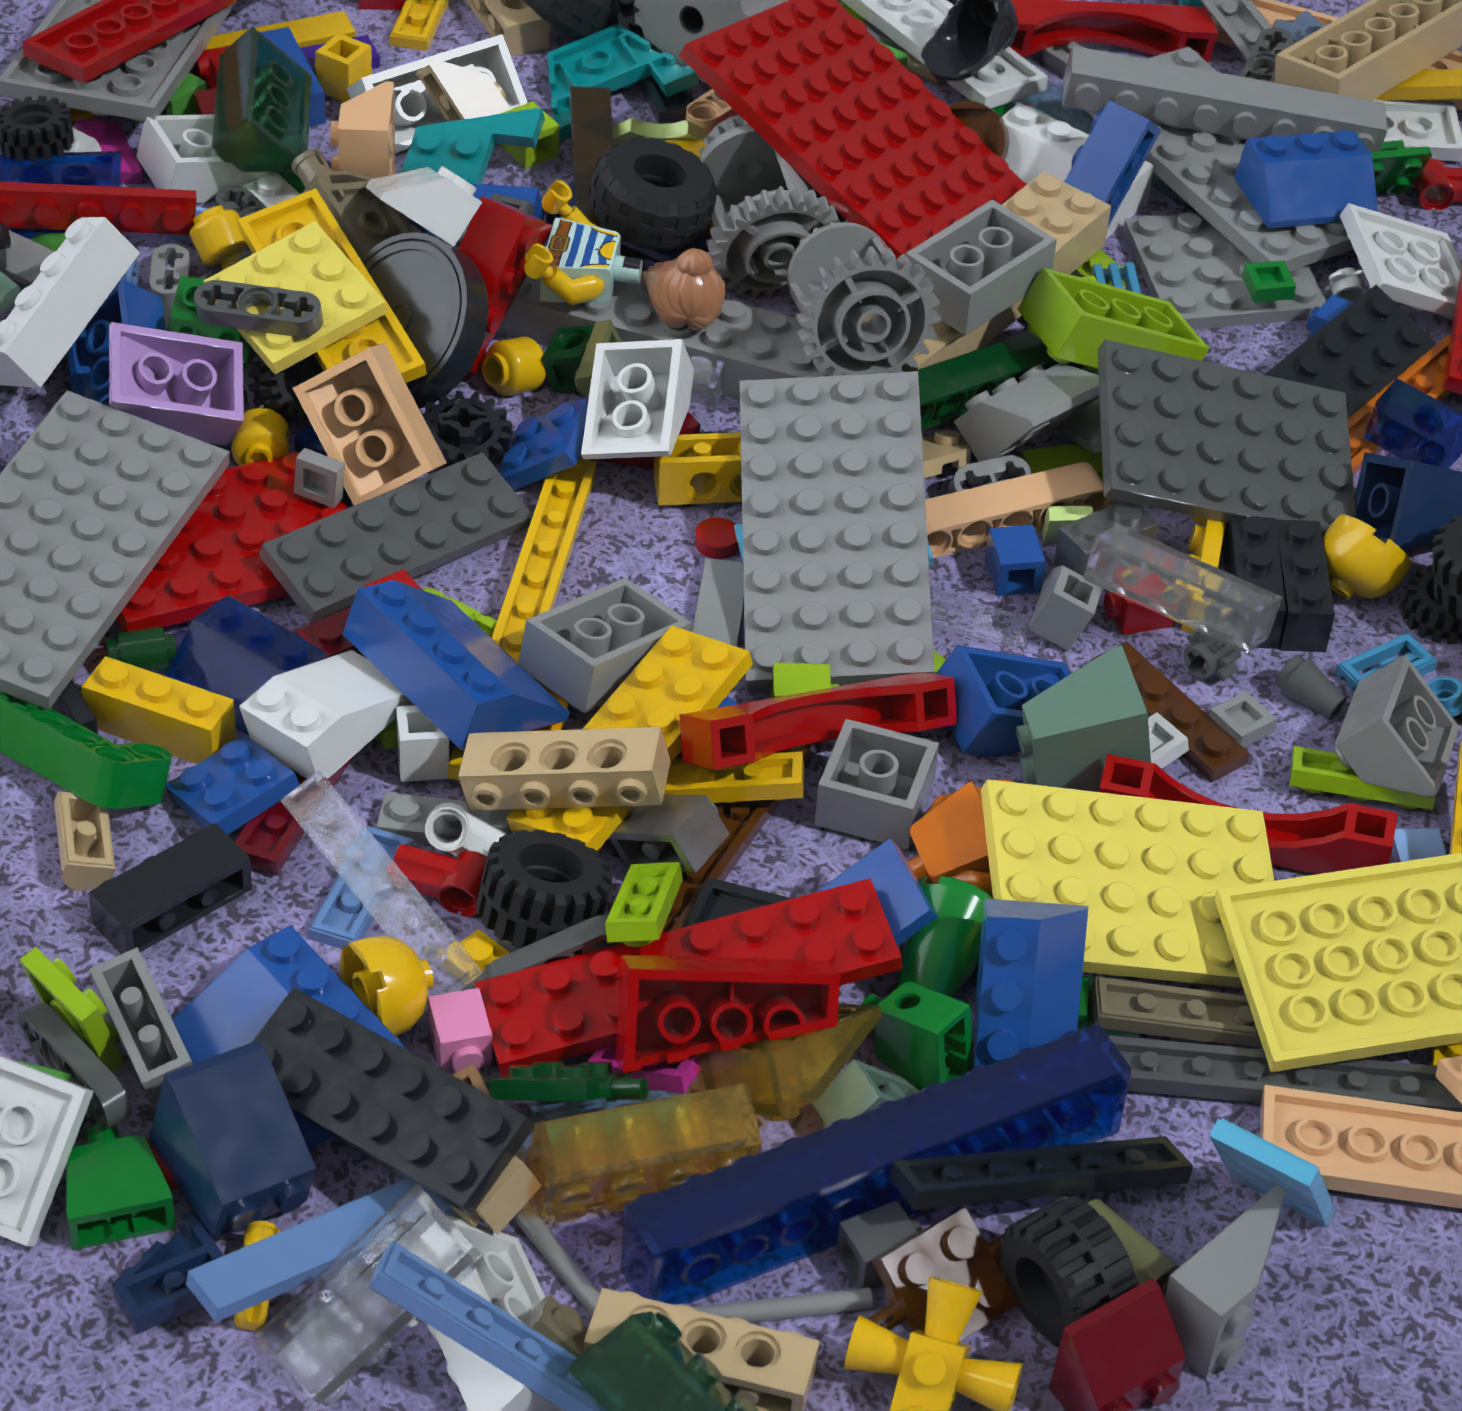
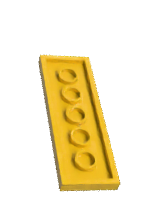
M316 188L237 219L239 231L253 254L316 221L385 300ZM387 301V314L314 353L323 371H326L369 347L385 342L405 383L427 375L425 362Z
M671 625L583 729L661 727L670 761L672 762L682 750L679 715L717 708L753 665L750 651ZM635 806L513 809L506 818L512 832L519 830L530 832L534 831V829L546 830L551 833L558 832L566 834L567 837L572 839H578L586 843L585 846L598 851Z

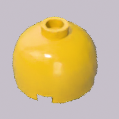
M1340 514L1328 527L1323 537L1328 574L1331 579V590L1347 600H1350L1353 595L1363 599L1381 598L1392 592L1407 575L1408 570L1412 566L1411 559L1392 540L1388 539L1384 543L1374 536L1375 528L1354 517Z
M390 936L362 938L348 943V946L343 947L341 950V980L394 1036L410 1030L421 1019L428 1004V989L433 988L434 985L433 973L427 960L424 958L419 959L416 952L399 938Z

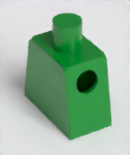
M913 982L901 984L885 999L876 994H870L863 1000L858 1011V1019L874 1028L876 1058L878 1061L902 1078L912 1081L921 1092L939 1105H942L974 1077L970 1005Z
M99 1123L89 1127L85 1133L87 1144L73 1147L67 1161L66 1214L72 1251L176 1229L171 1190L146 1138L139 1134L119 1138L116 1125L108 1129H104Z

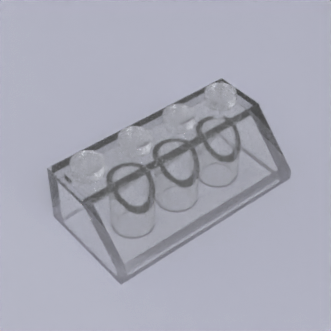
M419 1183L410 1189L253 1336L265 1365L309 1411H315L321 1404L326 1407L337 1401L347 1390L350 1384L348 1379L364 1364L369 1367L377 1363L392 1345L390 1339L406 1324L408 1327H413L422 1321L369 1287L381 1256L392 1241L403 1246L459 1283L468 1278L476 1266L474 1260L481 1255L479 1250Z

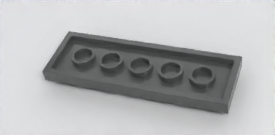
M482 452L265 542L261 546L259 556L307 619L313 622L352 605L357 589L364 587L363 585L402 569L411 578H415L529 527L533 514Z

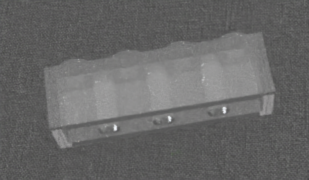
M1119 524L1095 538L1083 579L1247 654L1269 638L1282 597Z

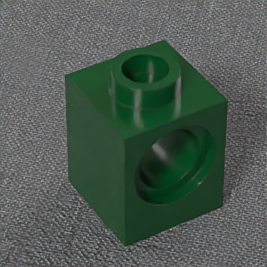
M594 325L557 328L541 359L554 392H578L575 384V374L579 369L586 343L589 341Z

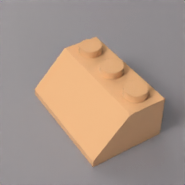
M385 81L341 104L339 121H331V146H338L339 155L332 156L333 171L349 170L374 178L396 174L394 82Z
M385 342L369 347L293 388L328 457L345 463L343 486L353 505L405 485L447 463Z

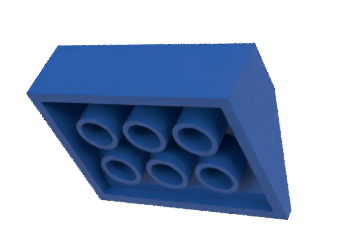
M396 580L357 589L343 635L460 750L465 749L469 733L530 731L568 719L570 712L453 601Z
M291 925L248 947L172 1019L192 1063L195 1064L252 1043L294 987L406 1049ZM293 1114L308 1150L333 1137Z

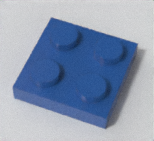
M588 396L573 403L564 402L558 405L552 412L538 418L535 416L528 417L517 426L515 430L516 435L509 451L503 458L504 463L500 471L502 477L513 490L576 465L582 450Z
M243 735L239 739L225 744L220 751L196 766L184 770L180 776L167 783L165 788L170 799L204 828L216 823L228 835L298 790L300 785L292 770L248 736Z

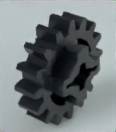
M456 391L455 399L442 396L439 397L438 405L432 402L425 404V413L421 414L448 466L482 452L489 461L497 464L502 462L503 452H508L510 449L512 422L506 420L507 411L505 408L495 410V400L493 398L483 403L479 401L478 392H474L471 398H464L461 391Z

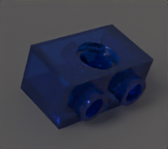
M1396 378L1375 402L1364 438L1401 459L1449 469L1462 453V413Z

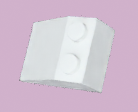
M258 114L158 115L155 120L147 117L146 121H144L136 155L156 189L196 190V203H204L214 199L216 193L224 187L242 186L262 176L287 167L289 161Z
M682 339L596 343L581 451L583 459L671 456L690 407L694 368Z
M350 650L273 676L243 702L239 708L251 740L290 769L321 786L396 718V706H410L412 702L367 658Z

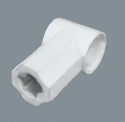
M452 802L436 806L429 813L425 825V834L429 843L436 849L448 851L455 856L468 850L487 856L491 845L494 842H499V837L506 834ZM443 814L455 815L462 824V832L454 839L447 840L441 838L434 829V821Z

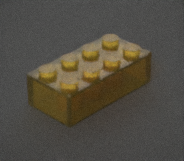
M747 1083L535 1123L526 1155L527 1168L542 1185L534 1194L539 1217L547 1218L554 1216L556 1222H569L585 1216L587 1209L607 1206L608 1211L619 1212L637 1206L639 1199L659 1195L661 1201L669 1202L687 1197L691 1194V1189L709 1185H711L713 1191H726L736 1188L743 1183V1179L748 1178L763 1143Z

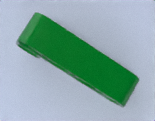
M4 692L0 693L1 753L96 806L121 809L156 805L162 802L173 757L170 751L148 743L116 745L52 708L47 710Z

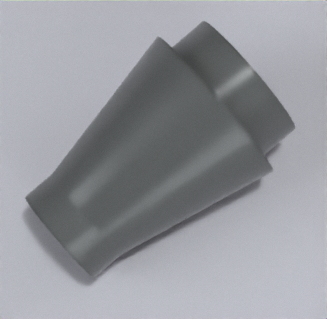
M1295 655L1282 668L1275 680V684L1282 689L1281 695L1322 714L1328 720L1342 709L1347 700L1311 658L1305 660L1300 655Z

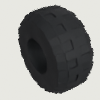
M621 0L523 1L550 25L562 31L565 35L580 40L607 29L620 12Z
M640 137L632 138L629 141L623 140L610 147L604 154L602 153L594 170L589 191V204L604 229L616 231L621 236L622 242H627L634 245V247L644 250L652 249L665 252L666 250L673 249L675 251L699 240L709 226L718 193L717 185L707 165L702 163L699 157L691 151L689 152L675 143L661 141L662 139H642Z

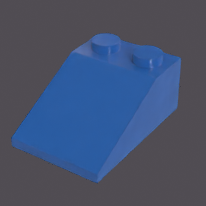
M957 645L936 674L954 677L957 724L950 725V728L956 738V743L963 753L1000 757L1021 752L1016 727L1024 725L1022 705L1071 673L1064 662Z

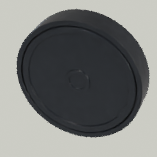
M419 232L398 234L374 246L360 260L425 362L427 375L406 383L420 409L424 408L427 402L435 403L439 401V397L450 393L462 381L475 362L483 344L488 323V294L481 271L464 251L429 234Z

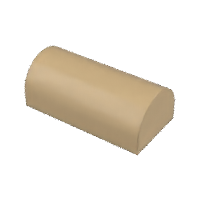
M57 791L54 809L62 880L67 887L75 891L95 889L104 881L112 879L115 871L108 808L93 805L73 793Z

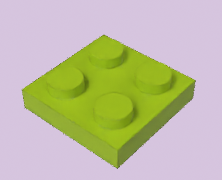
M34 947L20 958L19 961L39 1000L46 1002L111 1072L121 1067L125 1062L116 1046V1043L121 1038L114 1026L104 1017L108 1010L101 999L90 988H86L81 992L74 985L77 981L74 974L59 957L50 961L37 947Z

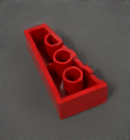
M481 196L480 201L482 203L471 219L458 248L470 256L481 271L487 288L489 306L488 323L483 344L475 362L464 377L466 379H470L481 368L491 340L527 277L525 272V254L534 244L544 246L553 225L518 208L485 196Z
M621 955L615 1059L624 1074L642 1070V1066L665 1061L669 1064L687 1060L689 1056L720 1050L724 1052L738 1049L743 1044L769 1039V1041L837 1027L840 973L829 961Z

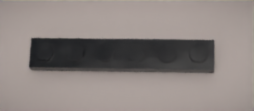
M1166 1136L893 1160L888 1179L913 1210L930 1211L939 1207L979 1206L983 1203L1011 1200L1023 1202L1032 1198L1062 1197L1065 1195L1071 1197L1075 1194L1094 1192L1115 1193L1125 1189L1146 1187L1157 1189L1167 1185L1187 1184L1193 1165Z

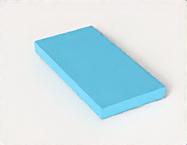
M1223 1118L1217 1120L1209 1137L1232 1179L1264 1195L1276 1185L1280 1186L1285 1190L1283 1205L1327 1227L1335 1213V1209L1318 1166Z

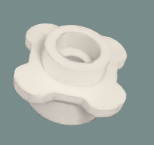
M1343 268L1332 273L1329 276L1330 284L1324 289L1325 294H1333L1350 302H1355L1366 293L1364 282L1367 278L1364 271H1357L1355 268Z

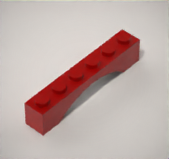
M1011 0L1016 10L1018 31L1010 48L1022 57H1028L1037 51L1052 46L1069 44V42L1075 41L1077 43L1116 45L1154 56L1190 47L1209 63L1218 35L1217 29L1205 7L1073 0Z
M926 672L905 674L679 715L683 763L713 770L757 762L765 756L796 746L838 739L846 719L895 732H918L957 724L954 677Z
M1107 754L1099 792L1237 808L1219 803L1192 791L1170 777L1155 763ZM1352 803L1327 810L1301 814H1272L1263 812L1271 864L1314 874L1389 864L1398 813Z

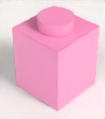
M474 988L428 996V1028L439 1068L452 1074L474 1063L478 1070L480 1068L492 1067V1032L480 989Z

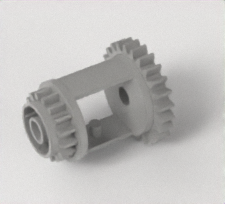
M736 115L714 127L709 136L703 139L706 147L699 150V160L709 168L718 191L711 218L714 225L710 229L712 239L706 241L709 250L707 253L712 258V267L724 281L725 289L734 286L737 295L744 293L748 289L751 298H755L760 291H765L767 297L772 296L776 289H781L785 295L789 293L787 276L792 254L800 245L799 241L813 233L814 228L820 229L829 225L830 222L840 223L834 206H829L827 198L822 196L817 199L811 185L740 115Z
M830 222L829 225L820 229L814 228L813 233L799 241L800 245L792 254L787 275L791 297L801 312L796 315V319L801 327H804L797 333L802 343L806 344L803 349L808 358L814 359L813 363L819 372L826 370L828 376L903 372L901 366L905 363L913 368H917V362L913 357L915 353L928 355L930 352L923 342L924 339H936L938 336L929 324L941 321V317L933 309L940 304L939 299L932 292L935 287L928 277H924L925 273L918 264L911 266L912 263L905 254H902L896 260V256L881 237L863 225L849 222ZM874 314L870 320L863 322L867 316Z

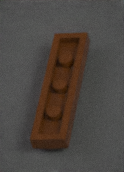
M1128 642L1121 644L1148 712V718L1157 712L1188 738L1189 751L1182 755L1211 783L1247 764L1249 752L1133 646Z

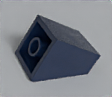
M1365 452L1354 496L1356 519L1375 528L1376 531L1373 535L1382 542L1386 543L1390 539L1402 550L1431 543L1435 535L1439 534V528L1443 524H1450L1451 518L1462 515V472L1421 462Z
M260 1040L164 1075L149 1142L213 1238L231 1231H245L250 1222L261 1220L278 1212H292L307 1201L316 1166L266 1049Z

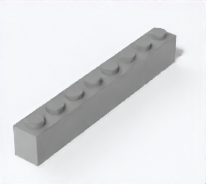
M1072 46L1063 77V106L1098 112L1104 109L1110 100L1154 123L1236 138L1250 139L1347 130L1355 131L1369 152L1381 150L1387 133L1385 103L1078 46Z

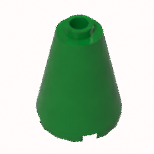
M940 876L938 884H924L927 877L919 878L918 882L938 918L901 943L902 969L897 970L895 989L903 983L913 982L954 998L978 966L984 898H993L974 885L952 877Z

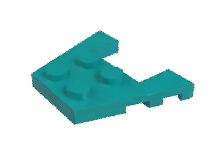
M619 24L547 53L549 83L552 93L551 108L554 121L559 124V140L571 137L570 86L610 88V92L619 88L631 87L637 81L652 76L666 97H669L699 84L697 73L689 65L683 68L676 63L674 56L667 52L661 54L651 48L650 42Z
M534 108L417 126L401 173L426 167L438 172L441 166H443L468 183L482 184L495 144L536 148L545 120L542 109Z

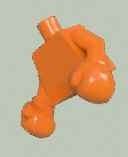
M998 779V781L1013 782L1009 779ZM970 781L953 794L937 796L923 817L911 826L909 833L919 854L907 862L917 880L927 877L924 884L931 881L934 884H938L940 876L952 877L974 885L993 898L981 799V788L983 785L976 787Z

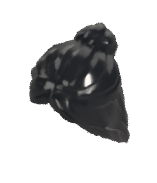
M957 0L948 10V14L934 36L925 44L921 52L925 66L929 68L935 79L941 82H957L972 77L990 63L1002 49L1009 48L1013 44L1018 31V19L1014 5L1011 0Z

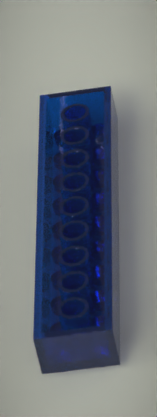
M1098 1023L1080 1031H1069L1059 1039L1038 1047L1024 1048L1014 1056L994 1064L977 1066L967 1074L947 1082L933 1083L925 1087L921 1092L900 1100L886 1101L874 1110L856 1117L839 1119L831 1123L827 1128L801 1138H790L778 1147L757 1155L740 1157L731 1165L705 1175H693L681 1184L655 1194L647 1193L641 1195L632 1203L624 1205L621 1272L633 1292L643 1298L672 1305H688L836 1246L839 1223L895 1200L899 1202L908 1217L924 1211L920 1209L913 1210L888 1179L893 1160L1094 1143L1115 1135L1120 1130L1132 1067Z

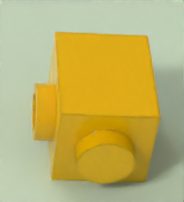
M338 33L315 51L316 78L325 95L346 102L350 100L347 88L361 78L372 75L371 46Z

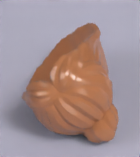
M691 248L684 251L674 260L655 263L654 266H650L646 271H643L641 279L645 282L648 289L650 303L666 326L680 328L687 324L691 330L699 331L707 328L721 315L725 297V283L712 267V258L707 252Z

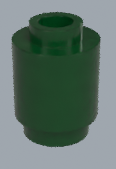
M162 625L118 632L117 638L106 639L110 658L157 674L170 672L169 662L178 661L174 634H164Z

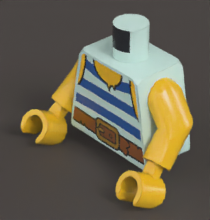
M561 180L554 181L542 198V208L550 214L560 213L561 218H555L547 246L534 244L525 254L526 275L533 279L540 278V301L567 302L570 305L579 303H607L611 300L616 281L640 284L643 259L620 256L621 236L616 231L599 228L591 223L576 206H569L567 203L572 198L570 187Z

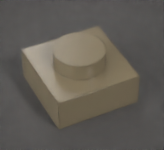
M548 1294L534 1307L528 1326L580 1358L583 1353L584 1340L588 1329L576 1310L569 1305H561Z

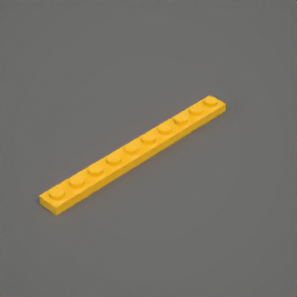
M578 459L575 466L550 475L544 481L492 635V639L517 663H519L526 620L554 607L596 478L597 462ZM456 745L448 765V779L459 781L458 775L465 749L460 750Z

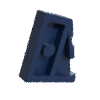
M193 1211L184 1214L179 1219L180 1231L166 1244L156 1241L143 1254L141 1261L137 1265L128 1268L111 1284L114 1300L136 1334L203 1306L186 1285L187 1273L189 1270L224 1255Z

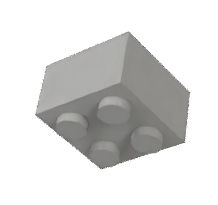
M846 719L818 784L814 825L881 843L891 838L900 848L908 850L912 841L909 833L910 828L921 818L934 784L939 743Z

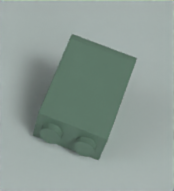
M1122 645L1111 648L1022 705L1024 725L1017 726L1016 732L1023 755L1027 754L1026 758L1020 759V767L1025 784L1098 791L1107 754L1151 762L1148 712Z

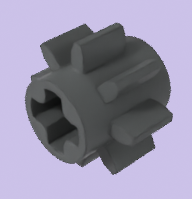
M1214 623L1208 628L1201 626L1186 636L1191 646L1184 650V662L1188 670L1195 677L1207 679L1209 682L1217 678L1224 681L1239 670L1234 661L1241 657V645L1231 630L1223 627L1219 628Z

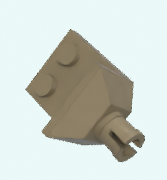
M309 149L301 153L293 161L291 167L305 186L303 193L315 188L317 189L360 259L374 246L392 236L415 232L404 214L380 200L366 188L369 180L375 179L374 177L349 170H331L319 149H315V151Z

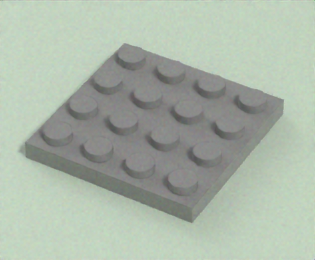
M1186 212L1178 215L1143 216L1124 220L1123 232L1151 296L1169 301L1193 330L1308 320L1312 310L1316 306L1321 308L1326 302L1309 265L1289 271L1296 284L1294 300L1254 303L1242 279L1244 264L1253 262L1199 213Z

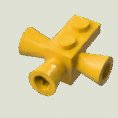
M929 1276L925 1331L917 1329L911 1332L908 1341L859 1315L849 1341L844 1370L899 1375L889 1411H950L952 1403L957 1400L958 1393L992 1411H1011L1023 1363L969 1359L971 1345L959 1342V1339L983 1291Z

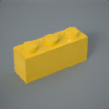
M107 656L103 658L81 686L82 697L97 719V729L99 731L134 743H148L163 747L170 751L173 756L195 764L201 763L220 751L225 744L236 740L234 699Z

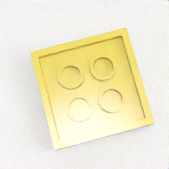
M316 221L203 281L205 283L211 280H222L312 293L319 299L323 314V325L318 332L311 336L295 337L237 329L275 375L387 314L386 301ZM259 302L251 305L247 311L251 314H263L271 306ZM302 311V313H301V315H300L299 317H302V315L304 314V312H307V311Z

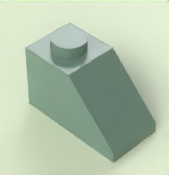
M855 1059L811 1102L823 1119L820 1122V1127L830 1140L840 1146L845 1143L862 1150L927 1127L938 1120L912 1081Z

